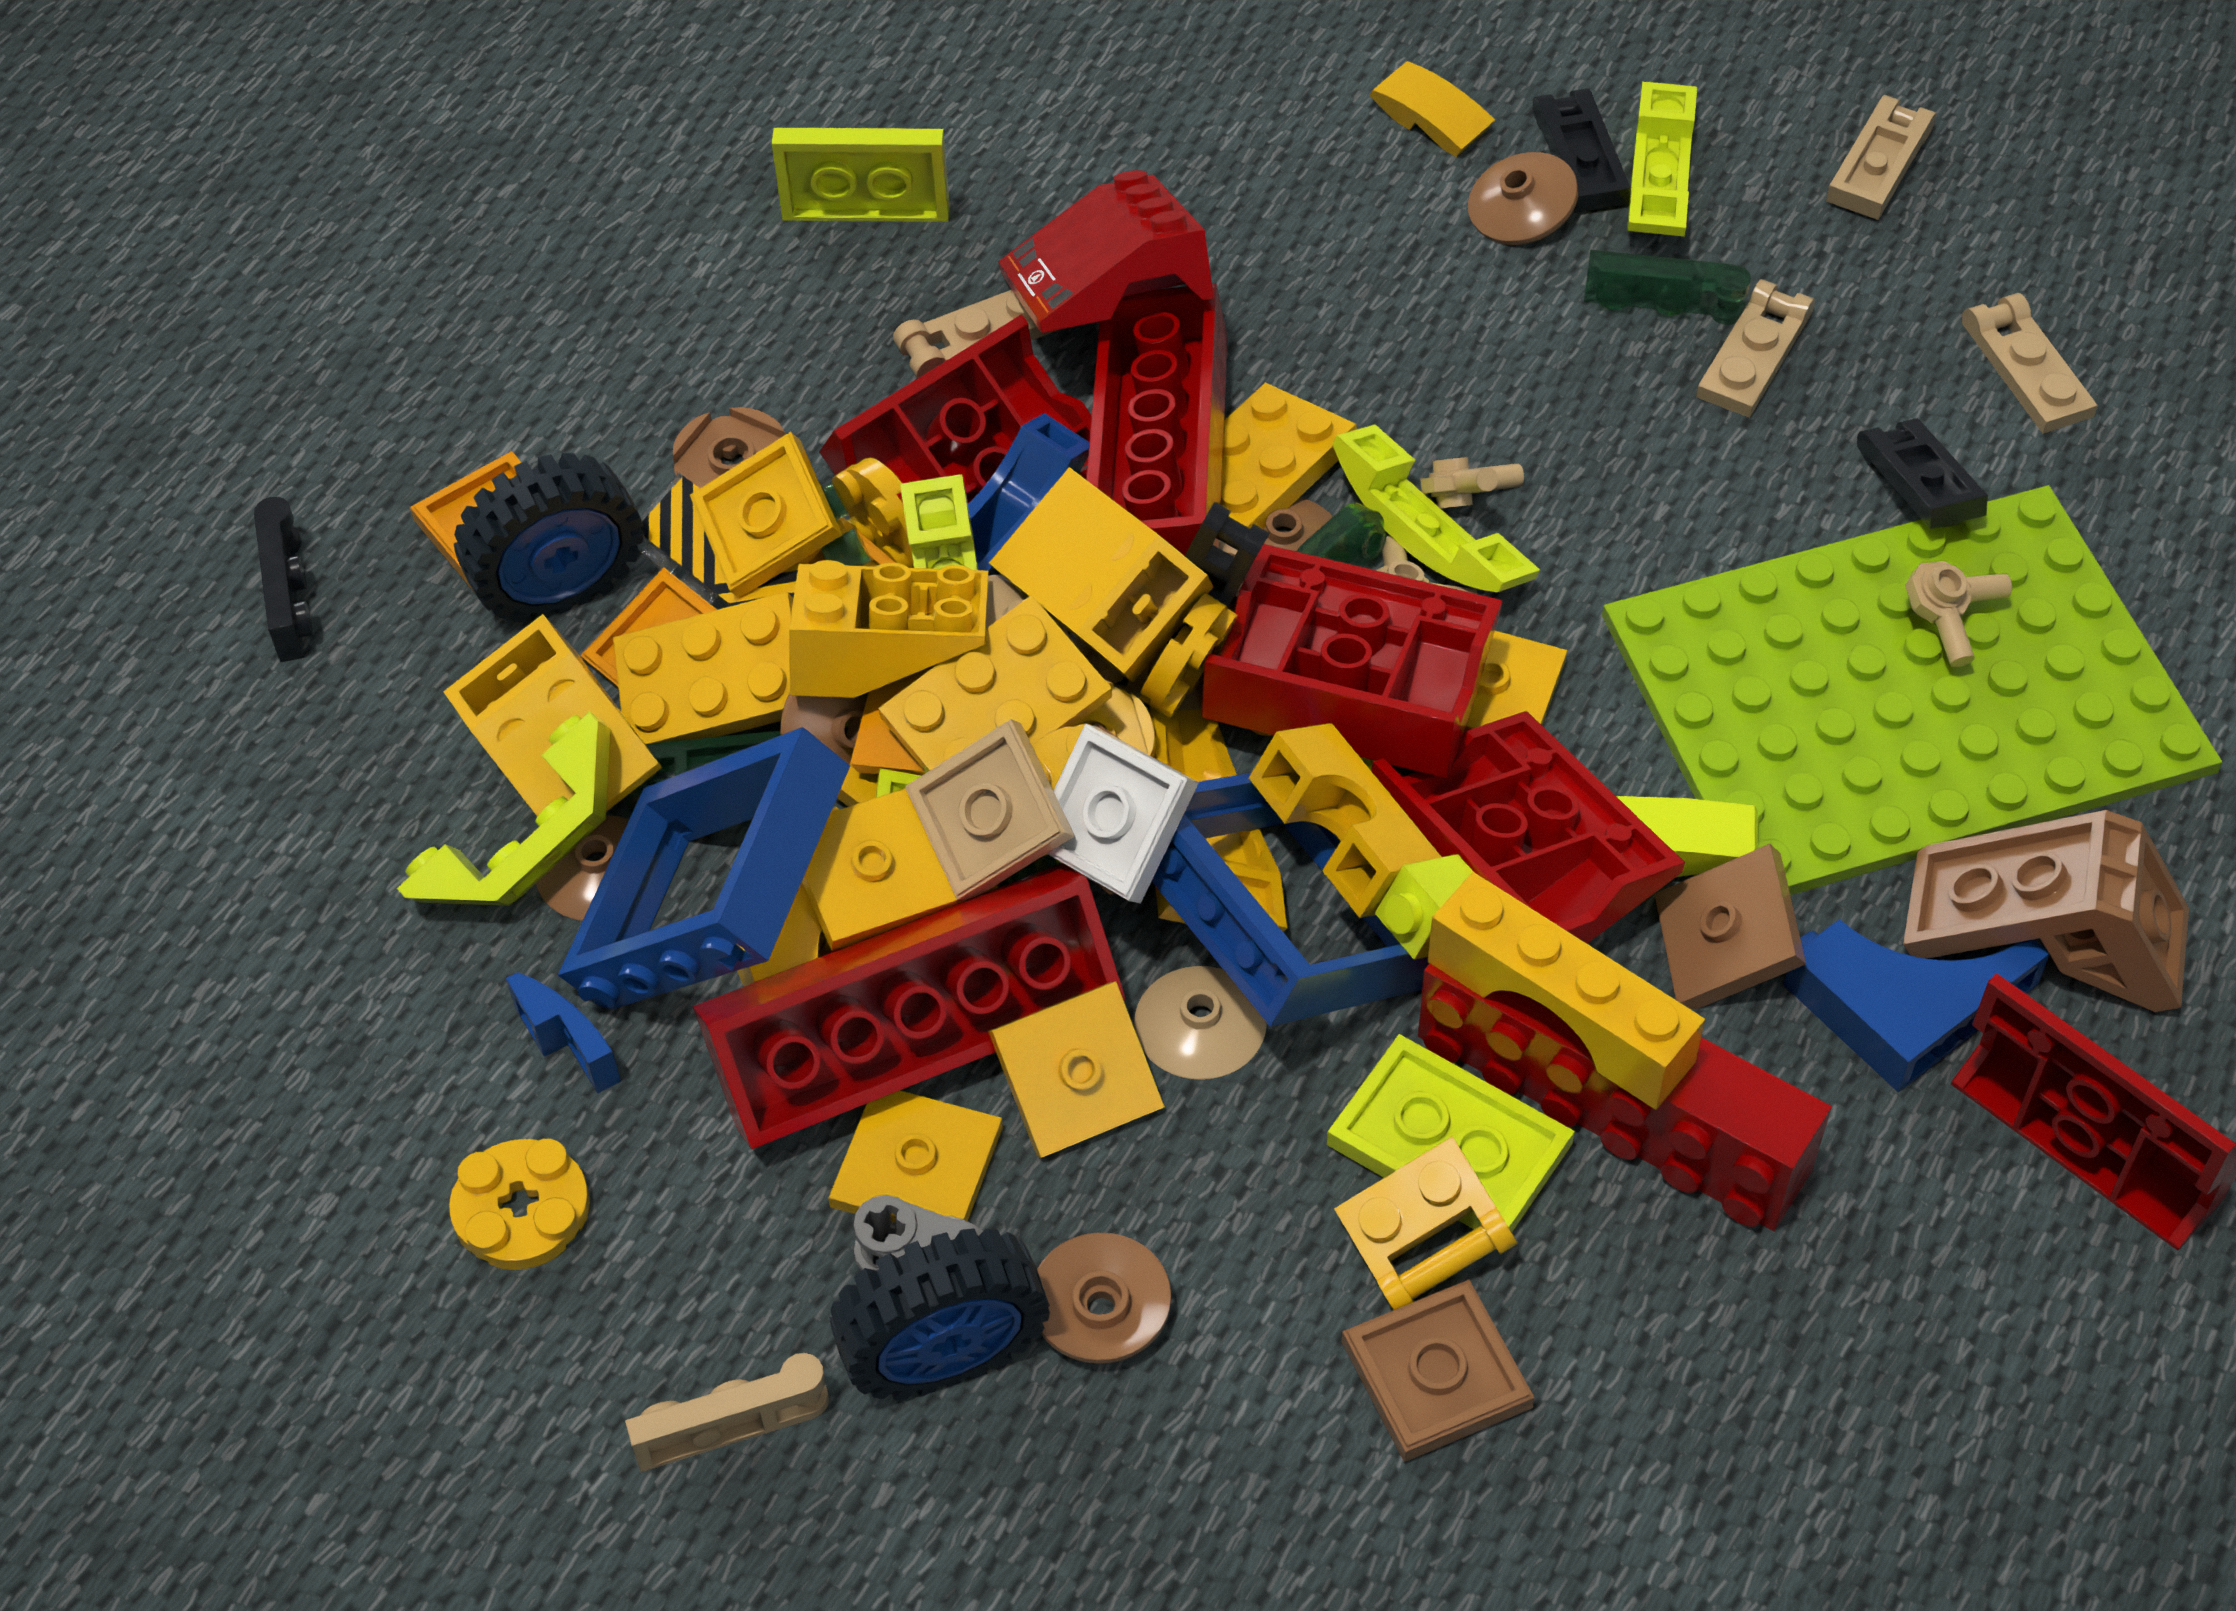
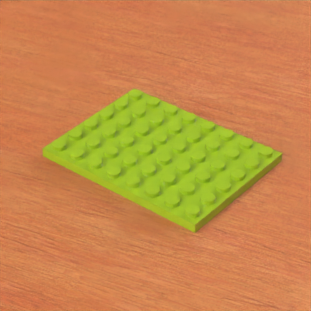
M2049 485L1988 501L1987 516L1962 521L1955 526L1929 529L1922 520H1917L1603 605L1602 617L1695 799L1755 805L1758 811V849L1771 844L1781 853L1790 895L1916 860L1917 852L1927 845L2052 821L2213 775L2219 772L2223 763ZM1946 561L1959 568L1965 577L2007 574L2011 579L2012 592L2008 598L1972 601L1961 616L1975 659L1969 664L1951 667L1936 623H1931L1921 618L1911 607L1905 584L1912 572L1921 563Z

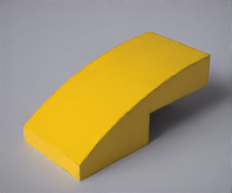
M1408 61L1374 88L1369 95L1395 122L1409 130L1417 124L1443 150L1455 157L1486 132L1495 121L1478 103L1453 84L1437 74Z

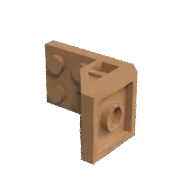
M2103 810L1927 845L1917 852L1903 944L1910 956L1927 959L2040 938L2061 973L2146 1009L2158 1012L2181 1008L2189 907L2142 822Z

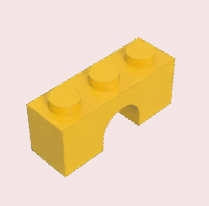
M1332 723L1277 731L1249 776V780L1284 824L1298 821L1313 822L1325 827L1338 837L1341 842L1322 871L1359 918L1375 915V911L1403 865L1441 858V855Z

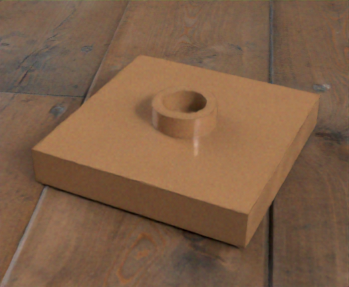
M1771 844L1655 893L1676 1001L1689 1009H1699L1806 965L1781 853Z
M1470 1280L1342 1331V1344L1404 1462L1533 1408L1535 1397Z

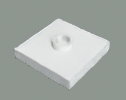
M1085 724L1054 789V793L1075 836L1047 854L1128 901L1141 904L1199 782L1102 729Z

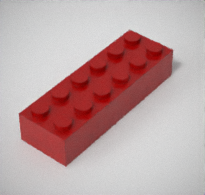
M1212 283L1214 298L1202 300L1188 286L1159 289L1124 296L1121 298L1112 318L1100 321L1087 481L1160 535L1184 556L1213 503L1221 504L1228 337L1217 283ZM1216 539L1215 542L1213 543V545L1216 546V547H1218V548H1219V540Z
M1061 863L692 1007L732 1119L738 1132L752 1150L996 1052L988 1032L992 1029L1114 981L1118 985L1123 1001L1126 998L1087 877L1068 865Z
M1430 963L1424 970L1418 1037L1424 1041L1429 1051L1451 1063L1459 1059L1482 1072V1076L1487 1083L1509 1095L1515 1094L1518 1091L1540 1104L1541 1109L1548 1117L1566 1127H1573L1575 1124H1578L1600 1136L1602 1144L1614 1155L1627 1160L1638 1157L1660 1169L1663 1178L1674 1188L1686 1193H1694L1696 1190H1699L1721 1202L1726 1214L1736 1222L1750 1227L1761 1224L1772 1231L1776 1230L1813 1170L1832 1109L1831 1105L1701 1037L1696 1062L1658 1109L1655 1110L1598 1073L1593 1058L1580 1037L1564 1020L1546 1006L1530 997L1512 991H1494L1483 998Z

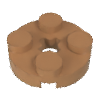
M729 408L730 416H720L712 420L710 412L698 416L680 431L673 445L676 483L682 476H685L701 488L741 463L733 465L722 464L720 460L722 457L732 459L737 454H741L744 461L783 437L785 432L780 423L770 415L751 408Z

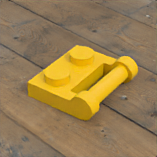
M1453 1136L1334 1208L1393 1310L1415 1302L1414 1299L1495 1249L1501 1255L1519 1244ZM1472 1211L1475 1212L1482 1224L1481 1226L1401 1275L1398 1274L1391 1262L1392 1260Z

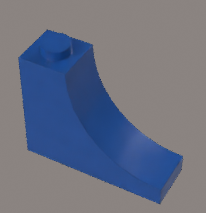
M1839 919L1820 934L1816 931H1810L1800 938L1806 965L1787 972L1783 986L1897 1092H1900L1979 1031L1972 1024L1986 985L1996 973L2026 994L2038 985L2050 954L2033 939L2022 941L2004 951L1975 959L1949 961L1918 958L1885 948L1857 933Z

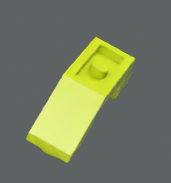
M589 711L582 719L578 715L570 717L551 734L549 742L552 746L541 756L576 794L569 800L562 796L550 803L535 820L539 828L521 844L514 840L501 848L487 864L491 870L489 874L484 877L461 850L444 844L439 850L436 847H430L418 855L405 870L409 878L397 890L405 898L419 903L509 906L570 853L579 841L587 837L606 819L611 729L603 720Z

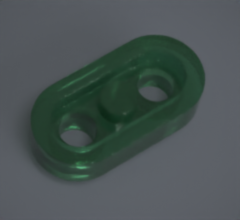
M1350 503L1309 537L1296 552L1362 567L1367 561L1375 559L1384 547L1386 541V532L1383 528L1384 519L1379 512L1359 503Z

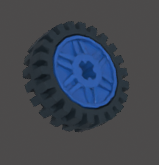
M562 453L558 464L551 454L538 457L537 468L531 469L527 461L515 465L514 468L517 476L509 479L502 472L492 479L496 489L491 492L481 488L474 496L478 507L466 506L462 512L461 518L464 524L457 525L454 534L457 540L454 543L455 554L462 571L476 596L488 611L492 609L494 614L502 619H506L510 615L514 622L526 623L530 615L534 620L542 614L548 619L553 610H557L561 614L570 610L571 605L579 602L580 605L593 601L591 594L596 591L605 596L614 589L610 580L612 577L623 580L630 570L626 562H636L640 553L637 545L643 543L644 533L641 529L643 523L626 488L604 462L599 464L594 457L584 455L579 461L575 453Z
M975 1228L960 1230L953 1240H950L947 1232L933 1235L928 1246L921 1247L919 1242L915 1241L903 1246L905 1254L898 1258L888 1253L876 1260L878 1270L864 1268L854 1276L856 1285H845L838 1293L840 1301L833 1302L830 1309L832 1316L829 1317L839 1355L852 1385H856L857 1390L864 1395L871 1392L873 1398L885 1399L892 1394L894 1400H907L914 1391H917L919 1396L922 1397L935 1392L939 1386L946 1385L948 1388L961 1383V1379L970 1376L974 1379L988 1374L986 1368L991 1365L1002 1368L1012 1361L1010 1352L1023 1353L1032 1345L1030 1338L1040 1336L1044 1330L1043 1322L1049 1319L1050 1311L1048 1307L1050 1305L1037 1268L1023 1241H1018L1015 1235L1008 1232L1001 1236L997 1229L986 1228L978 1236Z

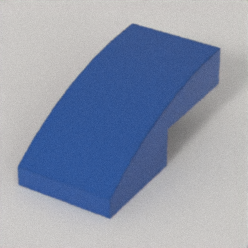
M519 972L506 978L515 1009L544 1057L568 1045L597 1094L621 1082L613 1051L600 1032L572 1003L553 989Z

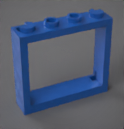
M801 727L645 787L558 976L577 989L578 995L584 1002L592 1000L601 1007L615 1009L769 961L850 765L808 730ZM752 819L714 909L649 931L688 842Z
M1251 773L1199 782L1152 882L1270 1027L1422 990L1424 970L1429 964L1428 957L1414 960L1376 915L1363 917V919L1387 946L1386 948L1310 965L1208 843L1206 838L1283 824L1321 870H1323L1341 841L1331 831L1313 822L1298 821L1284 824L1249 780Z

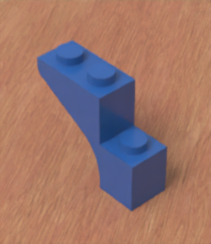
M1045 413L1021 426L1015 440L995 473L968 504L978 570L988 571V575H1002L989 564L991 559L1065 471L1070 467L1079 474L1089 456L1090 442Z

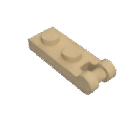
M1883 95L1830 183L1826 202L1879 220L1920 147L1925 143L1932 131L1937 112L1922 107L1916 112L1900 106L1901 101L1899 99Z
M1760 279L1753 290L1749 303L1699 383L1696 397L1750 418L1811 316L1815 299L1801 293H1797L1795 297L1778 292V285ZM1768 312L1784 318V321L1781 324L1765 318V315Z
M1009 290L924 323L915 319L908 320L896 328L893 340L901 354L904 356L909 354L911 357L910 368L916 378H919L1021 314L1029 324L1031 340L1055 331L1041 333L1014 292ZM943 342L945 348L938 349L932 345Z
M2021 293L1999 299L1998 305L1990 308L1981 304L1964 310L1962 314L1963 326L2042 434L2095 416L2098 405L2033 320L2029 303ZM2008 326L2012 333L2001 336L1997 329Z
M795 1354L783 1363L780 1373L751 1382L742 1379L728 1381L714 1388L708 1395L682 1403L677 1401L660 1402L645 1409L640 1416L625 1420L640 1472L816 1418L826 1410L829 1402L823 1366L819 1359L811 1354Z

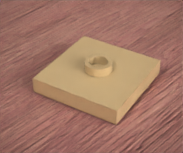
M1012 719L905 786L955 897L959 901H966L981 895L1075 836L1022 724Z

